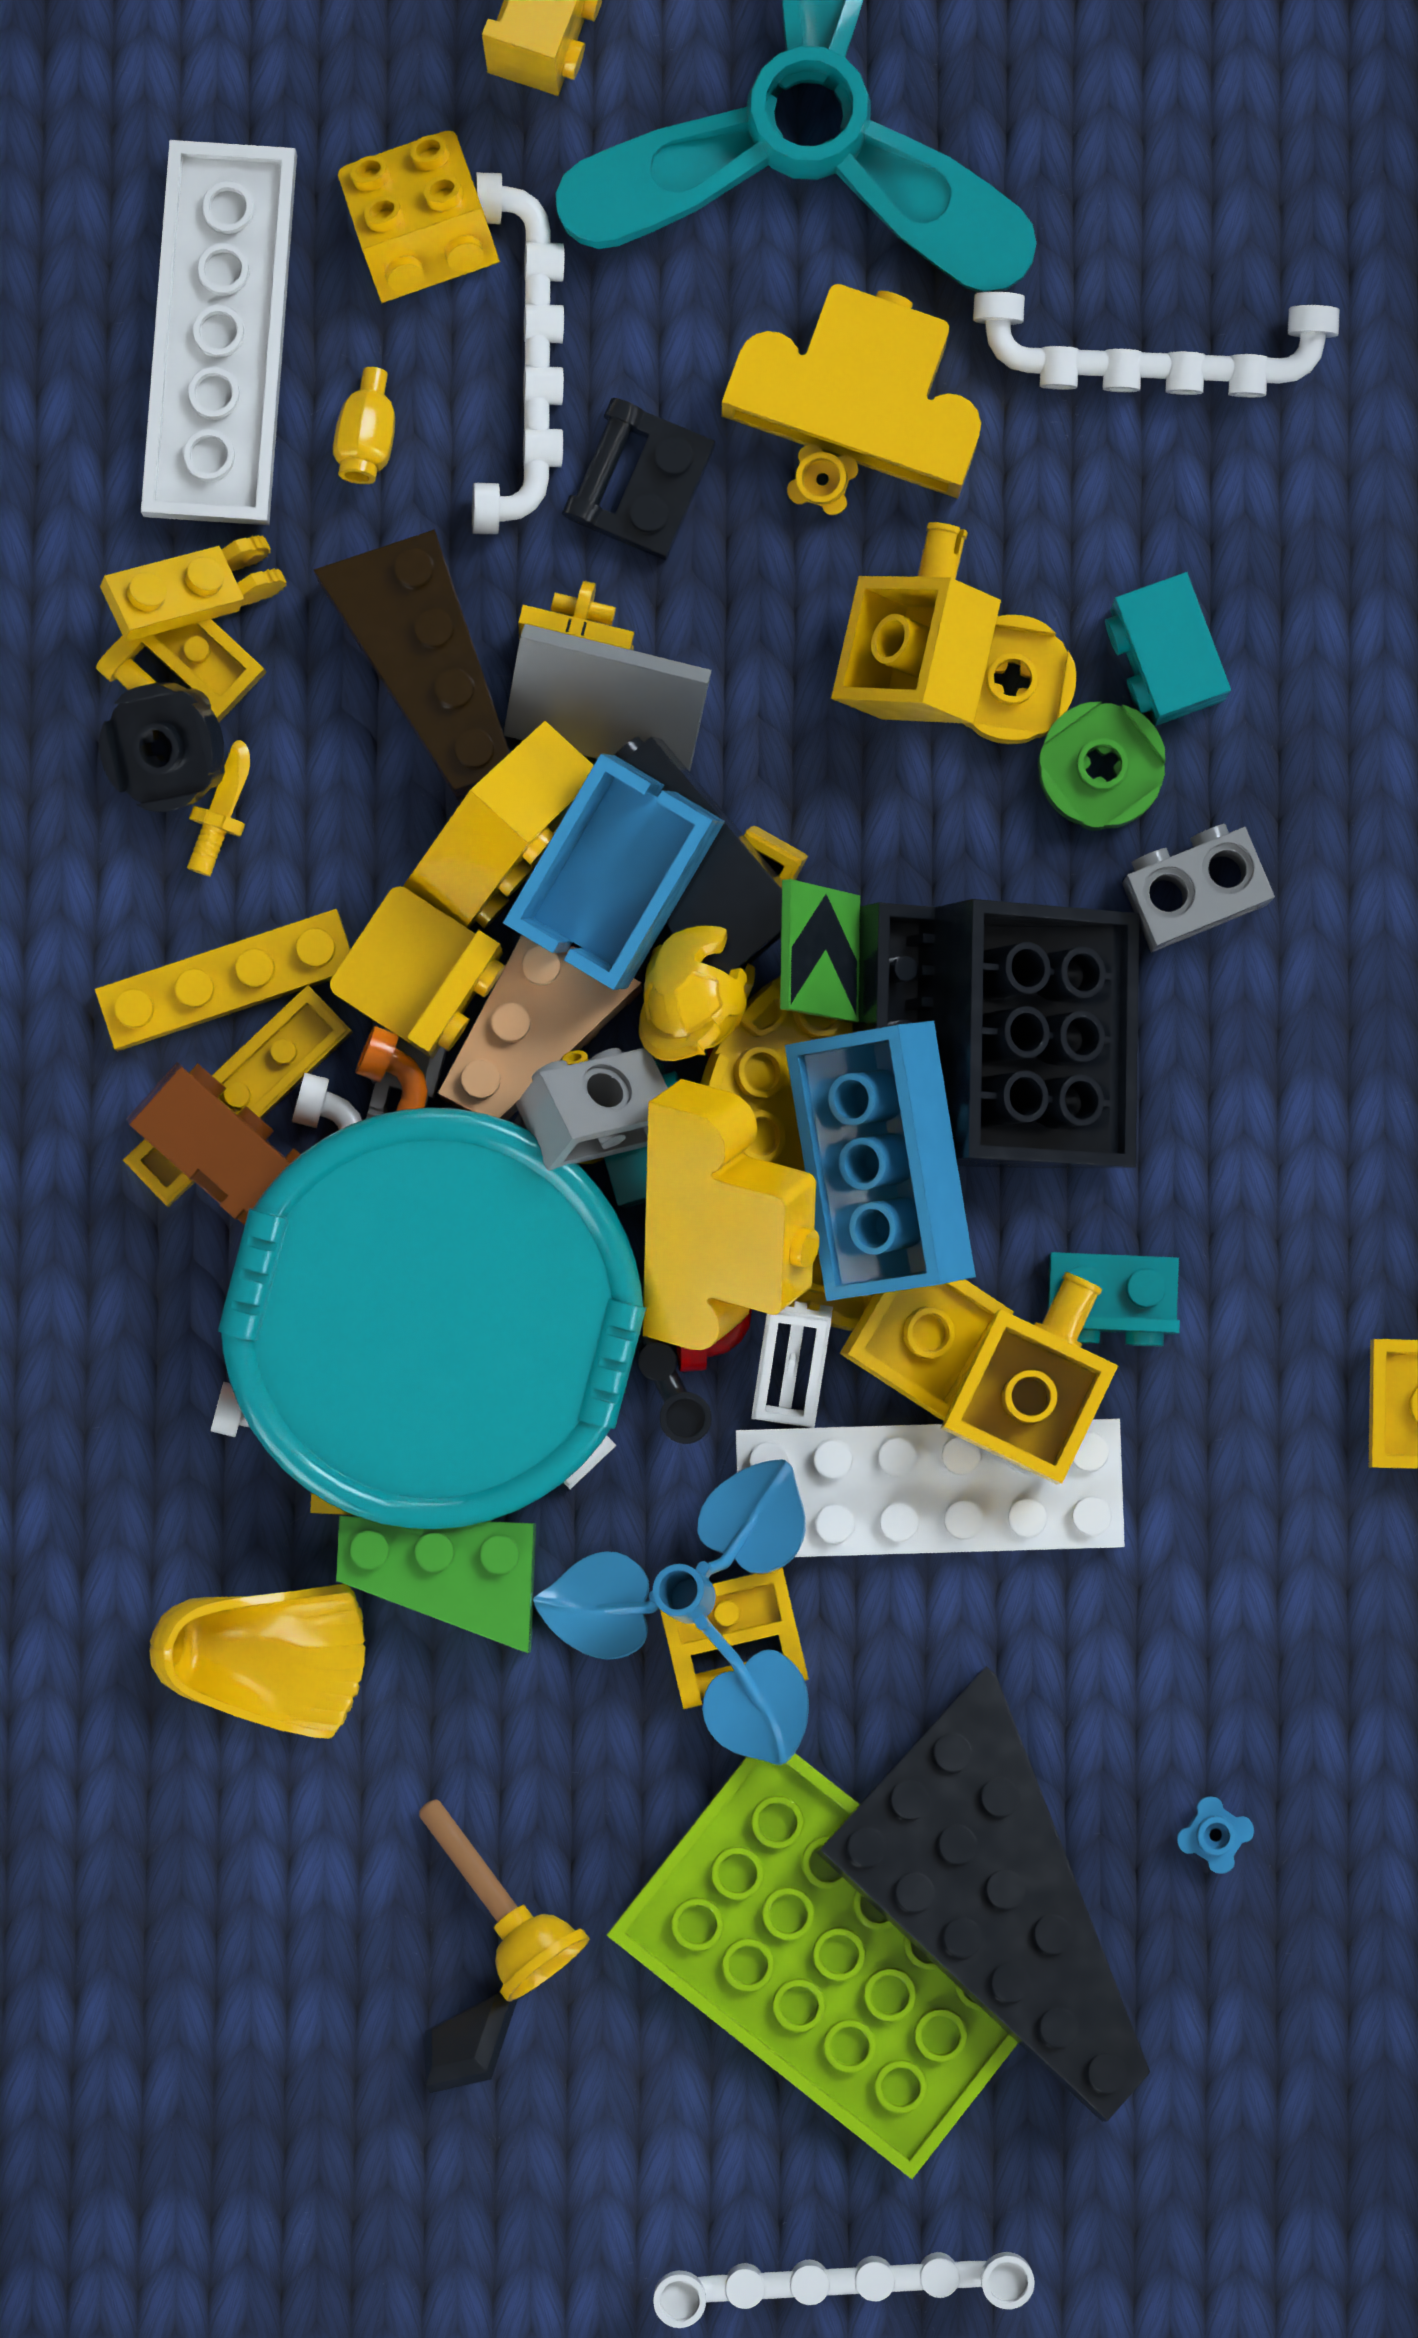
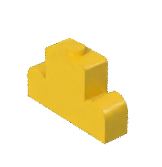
M835 284L829 289L806 354L800 355L794 342L782 333L765 331L755 334L745 342L740 350L722 399L721 417L802 445L818 444L823 452L831 453L836 457L848 454L859 465L959 499L976 451L981 428L978 410L971 401L961 395L947 393L936 396L933 400L928 399L946 348L949 333L948 323L940 318L911 309L913 303L896 293L881 290L877 291L876 296L842 284Z
M680 1079L648 1102L643 1306L647 1308L643 1319V1336L690 1350H704L711 1347L740 1324L749 1314L750 1309L770 1315H777L812 1286L813 1262L819 1249V1234L814 1230L816 1180L808 1172L746 1156L744 1150L755 1140L757 1132L756 1117L751 1107L740 1096L732 1092Z

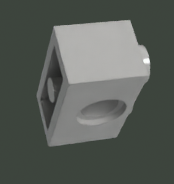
M611 1048L596 1054L589 1061L568 1065L566 1061L560 1060L541 1067L532 1075V1083L518 1100L516 1106L527 1129L537 1139L541 1148L543 1163L547 1171L567 1164H577L647 1147L648 1102L668 1089L652 1055L645 1048L624 1053L619 1048Z

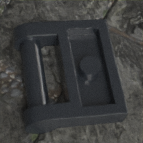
M611 398L604 414V418L608 420V423L577 495H570L568 497L562 515L579 525L667 560L714 451L715 441L649 414L628 401ZM633 432L647 438V442L616 514L602 509L599 505L628 437Z

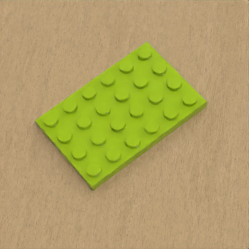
M796 1753L787 1763L782 1765H774L766 1761L745 1757L612 1926L607 1936L909 2178L913 2179L1013 2051L1018 2042L816 1853L859 1806V1803Z

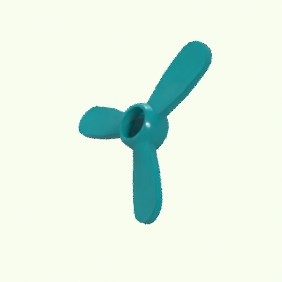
M782 0L785 51L776 55L760 70L748 94L747 107L660 128L580 160L563 175L556 191L557 214L566 233L582 245L603 249L618 247L698 211L768 165L773 170L792 179L819 180L837 174L900 240L964 288L980 293L1007 291L1021 281L1033 264L1037 244L1033 224L1022 209L992 185L951 157L870 120L871 99L865 83L858 70L846 59L863 0ZM800 83L820 84L833 90L842 107L843 118L840 126V131L842 132L835 139L831 138L817 146H801L784 139L775 121L776 97L783 90L786 91Z

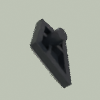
M498 1992L425 2031V2086L430 2093L492 2079L518 1999L510 2002L506 2001L503 1995Z

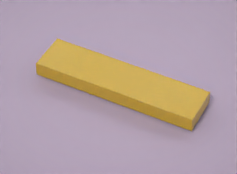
M307 985L212 1075L226 1088L219 1096V1099L236 1114L246 1105L263 1119L303 1081L304 1073L310 1074L353 1033L352 1030ZM146 1139L123 1159L167 1207H170L195 1183Z

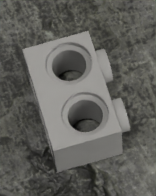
M1221 824L1191 837L1190 840L1194 848L1170 857L1167 848H1162L1131 862L1135 872L1127 874L1122 885L1134 913H1139V926L1151 953L1267 906L1275 898L1246 827L1229 833L1226 824ZM1217 857L1232 859L1240 868V883L1231 888L1217 885L1209 875V862ZM1158 881L1174 883L1182 893L1183 902L1181 908L1176 911L1165 912L1155 907L1150 899V886Z

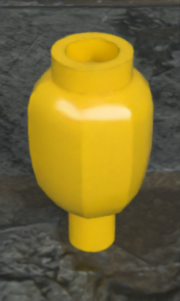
M365 367L363 369L360 390L352 393L343 403L336 424L332 447L333 456L340 464L338 475L351 483H374L377 472L387 465L391 455L395 433V412L391 401L384 395L388 373L378 367Z

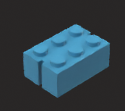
M600 754L503 924L551 953L568 952L564 961L612 990L627 989L725 821L677 792L662 790L664 784L619 757ZM573 942L582 947L570 949Z

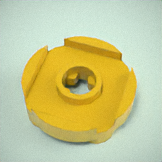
M1002 615L997 617L974 724L963 723L966 727L971 728L979 736L993 742L1021 744L1046 736L1056 720L1067 712L1076 688L1075 663L1069 650L1067 652L1063 642L1055 636L1056 633L1047 624L1023 615ZM1009 663L1020 665V675L1030 678V687L1019 688L1016 696L1005 695L1003 686L994 682V674L1005 673Z

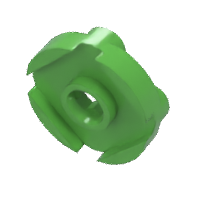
M1086 702L1065 712L1049 729L1038 758L1040 784L1050 805L1068 821L1079 824L1082 828L1089 831L1119 828L1142 816L1156 800L1165 776V747L1155 726L1136 709L1112 703ZM1096 749L1102 756L1108 755L1111 752L1115 754L1118 762L1112 770L1116 778L1108 782L1101 776L1092 779L1086 772L1091 765L1090 759L1087 756L1089 752Z

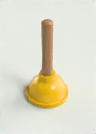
M431 1800L421 1807L419 1817L497 1921L494 1929L503 1941L496 1950L495 1964L498 1976L503 1983L500 1993L506 2001H513L532 1991L561 1970L584 1949L590 1938L583 1929L574 1930L567 1922L554 1915L540 1914L533 1917L525 1905L519 1907L516 1905L439 1800Z

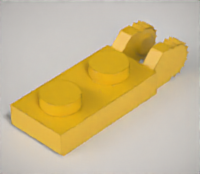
M263 535L235 540L223 549L220 546L105 575L100 588L124 640L131 641L239 612L241 606L256 603L262 599L266 600L279 594L280 591L284 590L283 588L286 587L287 582L282 571L275 568L251 573L238 583L236 582L232 571L257 564L271 553V548Z

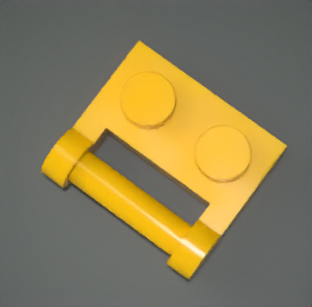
M212 619L131 641H125L122 635L107 650L96 665V669L107 680L112 682L117 679L127 690L157 683L134 662L136 655L146 646L191 689L202 691L208 697L211 710L214 712L218 722L266 674L265 669Z
M783 1567L770 1573L750 1574L712 1583L715 1589L716 1600L713 1610L707 1617L724 1639L733 1646L778 1635L782 1649L781 1654L789 1658L798 1667L805 1681L809 1680ZM660 1610L683 1709L701 1706V1699L704 1698L711 1681L724 1672L734 1670L730 1665L695 1674L691 1655L716 1650L717 1648L696 1627L695 1623H681Z

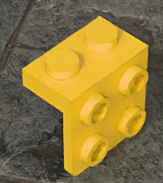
M442 131L421 137L416 141L385 152L363 157L356 162L343 166L339 170L338 178L381 303L500 262L457 135L453 131Z
M397 886L389 891L332 976L330 988L338 998L390 1032L399 1035V1038L433 1059L440 1047L450 1051L465 1030L470 1019L464 1016L463 1013L476 993L486 997L505 968V965L498 961L503 951L500 943L482 931L478 930L475 934L407 888Z

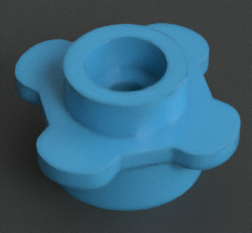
M1204 1797L1197 1803V1814L1191 1819L1189 1826L1182 1828L1178 1832L1177 1843L1184 1853H1196L1207 1860L1208 1866L1213 1872L1218 1874L1227 1873L1234 1867V1855L1241 1844L1252 1839L1254 1827L1249 1818L1245 1816L1235 1817L1223 1809V1804L1217 1797ZM1219 1829L1222 1836L1218 1841L1210 1839L1209 1834L1211 1830Z

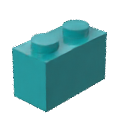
M1187 572L1115 597L1110 608L1112 617L1105 619V626L1115 653L1117 655L1126 653L1135 676L1127 678V684L1137 711L1140 713L1148 712L1152 724L1157 726L1226 700L1231 692V688Z

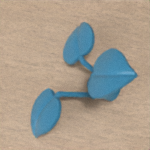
M780 1459L758 1463L739 1471L721 1483L707 1497L698 1517L697 1530L703 1544L714 1551L723 1553L719 1559L709 1563L701 1561L696 1569L685 1564L670 1565L657 1575L653 1584V1590L649 1593V1580L646 1573L630 1557L618 1552L606 1551L595 1553L575 1563L556 1582L533 1599L534 1605L544 1622L561 1640L588 1656L604 1660L620 1659L639 1650L645 1643L648 1633L644 1614L654 1613L658 1608L681 1623H695L696 1627L707 1636L734 1670L716 1676L707 1687L702 1711L708 1731L717 1742L728 1750L774 1765L787 1763L796 1752L805 1734L809 1714V1697L805 1680L798 1667L789 1658L775 1650L760 1651L744 1664L737 1652L712 1625L707 1616L713 1610L716 1600L715 1589L709 1580L710 1575L727 1569L734 1559L748 1572L754 1574L770 1573L788 1564L800 1550L806 1531L805 1511L793 1467L786 1460Z

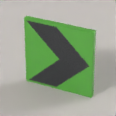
M792 879L782 880L780 1009L849 1023L859 1022L860 895Z

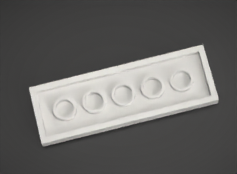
M169 140L141 502L143 517L254 525L270 524L297 165L295 148Z
M1120 1419L1092 1420L1063 1483L1057 1485L940 1429L942 1424L736 1430L737 1473L758 1463L780 1459L786 1460L793 1467L806 1516L804 1540L795 1557L1125 1547Z

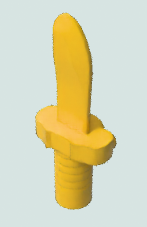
M236 740L231 746L224 766L225 773L223 779L217 786L209 810L193 806L189 816L190 820L202 824V828L187 869L209 877L212 874L226 833L241 837L245 827V823L231 818L250 770L249 749L241 740Z

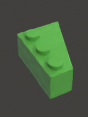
M339 1516L336 1581L522 1652L530 1653L536 1523L482 1522L456 1528L414 1529L380 1524L358 1516Z

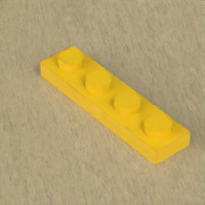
M333 909L96 988L95 992L114 1049L118 1052L301 991L307 985L313 987L328 982L351 948L337 909Z

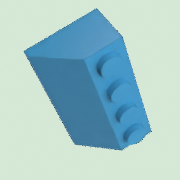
M934 1021L899 1024L785 1045L805 1172L812 1174L816 1180L814 1228L819 1234L818 1253L826 1301L934 1286L976 1277Z

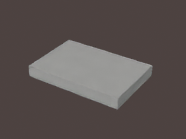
M525 624L518 646L503 735L524 740L539 725L546 721L582 755L598 759L600 754L614 755L635 737L639 736L645 742L652 736L662 739L690 772L712 670Z

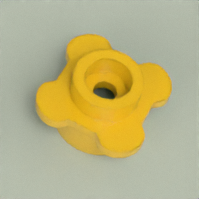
M818 444L805 445L798 453L800 464L796 471V479L790 481L787 486L789 498L798 505L809 502L821 506L828 515L842 513L847 507L845 493L849 481L858 474L857 462L848 454L836 457L831 453L823 452ZM818 475H828V483L826 485H819L817 483Z

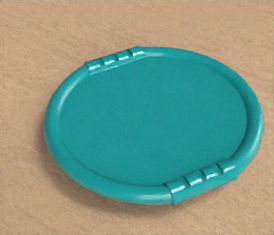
M418 1108L376 1115L351 1124L310 1147L276 1177L261 1195L253 1209L249 1208L218 1332L221 1333L228 1378L237 1403L250 1429L264 1449L287 1474L322 1500L352 1515L380 1524L404 1528L445 1529L487 1522L513 1513L539 1500L561 1485L588 1460L603 1442L609 1431L616 1428L647 1307L643 1306L639 1272L628 1236L615 1210L601 1189L578 1164H567L547 1171L543 1163L541 1148L535 1136L529 1130L512 1122L488 1114L462 1109Z

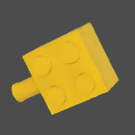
M929 522L926 528L927 535L917 576L858 577L831 699L882 720L974 724L1001 600L956 580L963 545L967 539L968 532L951 524Z
M1065 1272L1064 1280L1042 1324L1035 1322L1033 1325L1002 1309L995 1313L940 1428L1056 1485L1063 1483L1118 1368V1365L1081 1348L1082 1344L1077 1341L1096 1298L1103 1289L1069 1272Z

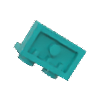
M1051 1252L1049 1254L1047 1312L1064 1280L1065 1272H1069L1103 1289L1096 1298L1087 1321L1077 1339L1078 1342L1083 1344H1099L1100 1332L1126 1333L1125 1345L1164 1346V1335H1175L1180 1331V1320H1177L1179 1258Z

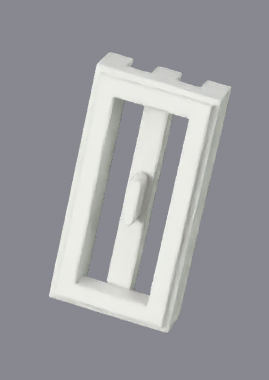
M795 1301L794 1307L787 1306L777 1315H766L751 1419L810 1428L815 1427L832 1319V1306L820 1305L819 1311L807 1309V1303ZM778 1323L790 1324L791 1328L779 1407L766 1405ZM804 1327L816 1328L805 1406L804 1410L791 1409Z

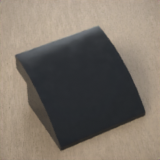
M970 899L938 907L882 902L860 906L859 1022L852 1023V1033L899 1024L934 1021L958 1166L1008 1168L1136 1167L1139 913Z

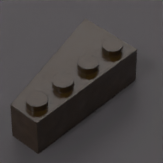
M435 529L314 569L319 585L382 680L390 696L407 719L458 801L463 800L470 789L509 754V750Z

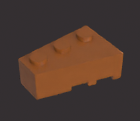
M176 1062L126 1120L131 1127L188 1178L192 1179L213 1197L227 1213L245 1225L249 1208L253 1209L261 1195L276 1177L301 1154L293 1148L284 1156L267 1141L274 1130L245 1105L236 1114L221 1101L219 1096L226 1088L200 1064L197 1063L189 1072Z

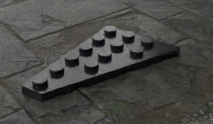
M986 1666L816 1853L1098 2119L1106 2122L1148 2076L1150 2070L997 1676Z

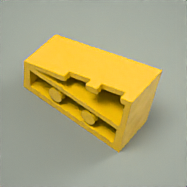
M503 0L497 21L488 18L482 32L487 72L559 96L565 77L575 80L585 51V43L578 41L584 20L587 19L593 22L596 20L602 0Z
M544 721L470 789L402 887L407 888L469 929L477 922L485 929L509 904L510 900L507 897L513 894L532 873L533 868L529 864L533 865L544 853L555 834L554 831L560 825L594 765L550 724Z

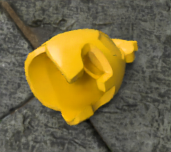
M717 926L686 928L672 934L663 945L653 949L650 962L646 968L644 1003L639 1018V1037L643 1047L654 1058L662 1061H677L695 1055H705V1049L722 1043L740 1024L746 1009V1000L753 987L755 967L747 963L745 971L742 968L731 969L728 975L716 967L701 963L706 956L723 952L727 942V930L725 928Z

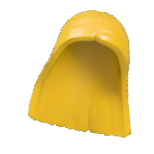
M346 1584L254 1596L191 1598L172 1606L160 1617L150 1639L151 1666L161 1683L192 1701L277 1730L313 1738L330 1739L335 1735L339 1727L344 1724L347 1713L352 1708L353 1698L358 1695L360 1688L358 1683L363 1675L366 1650L363 1644L365 1637L362 1610L356 1600L354 1591Z

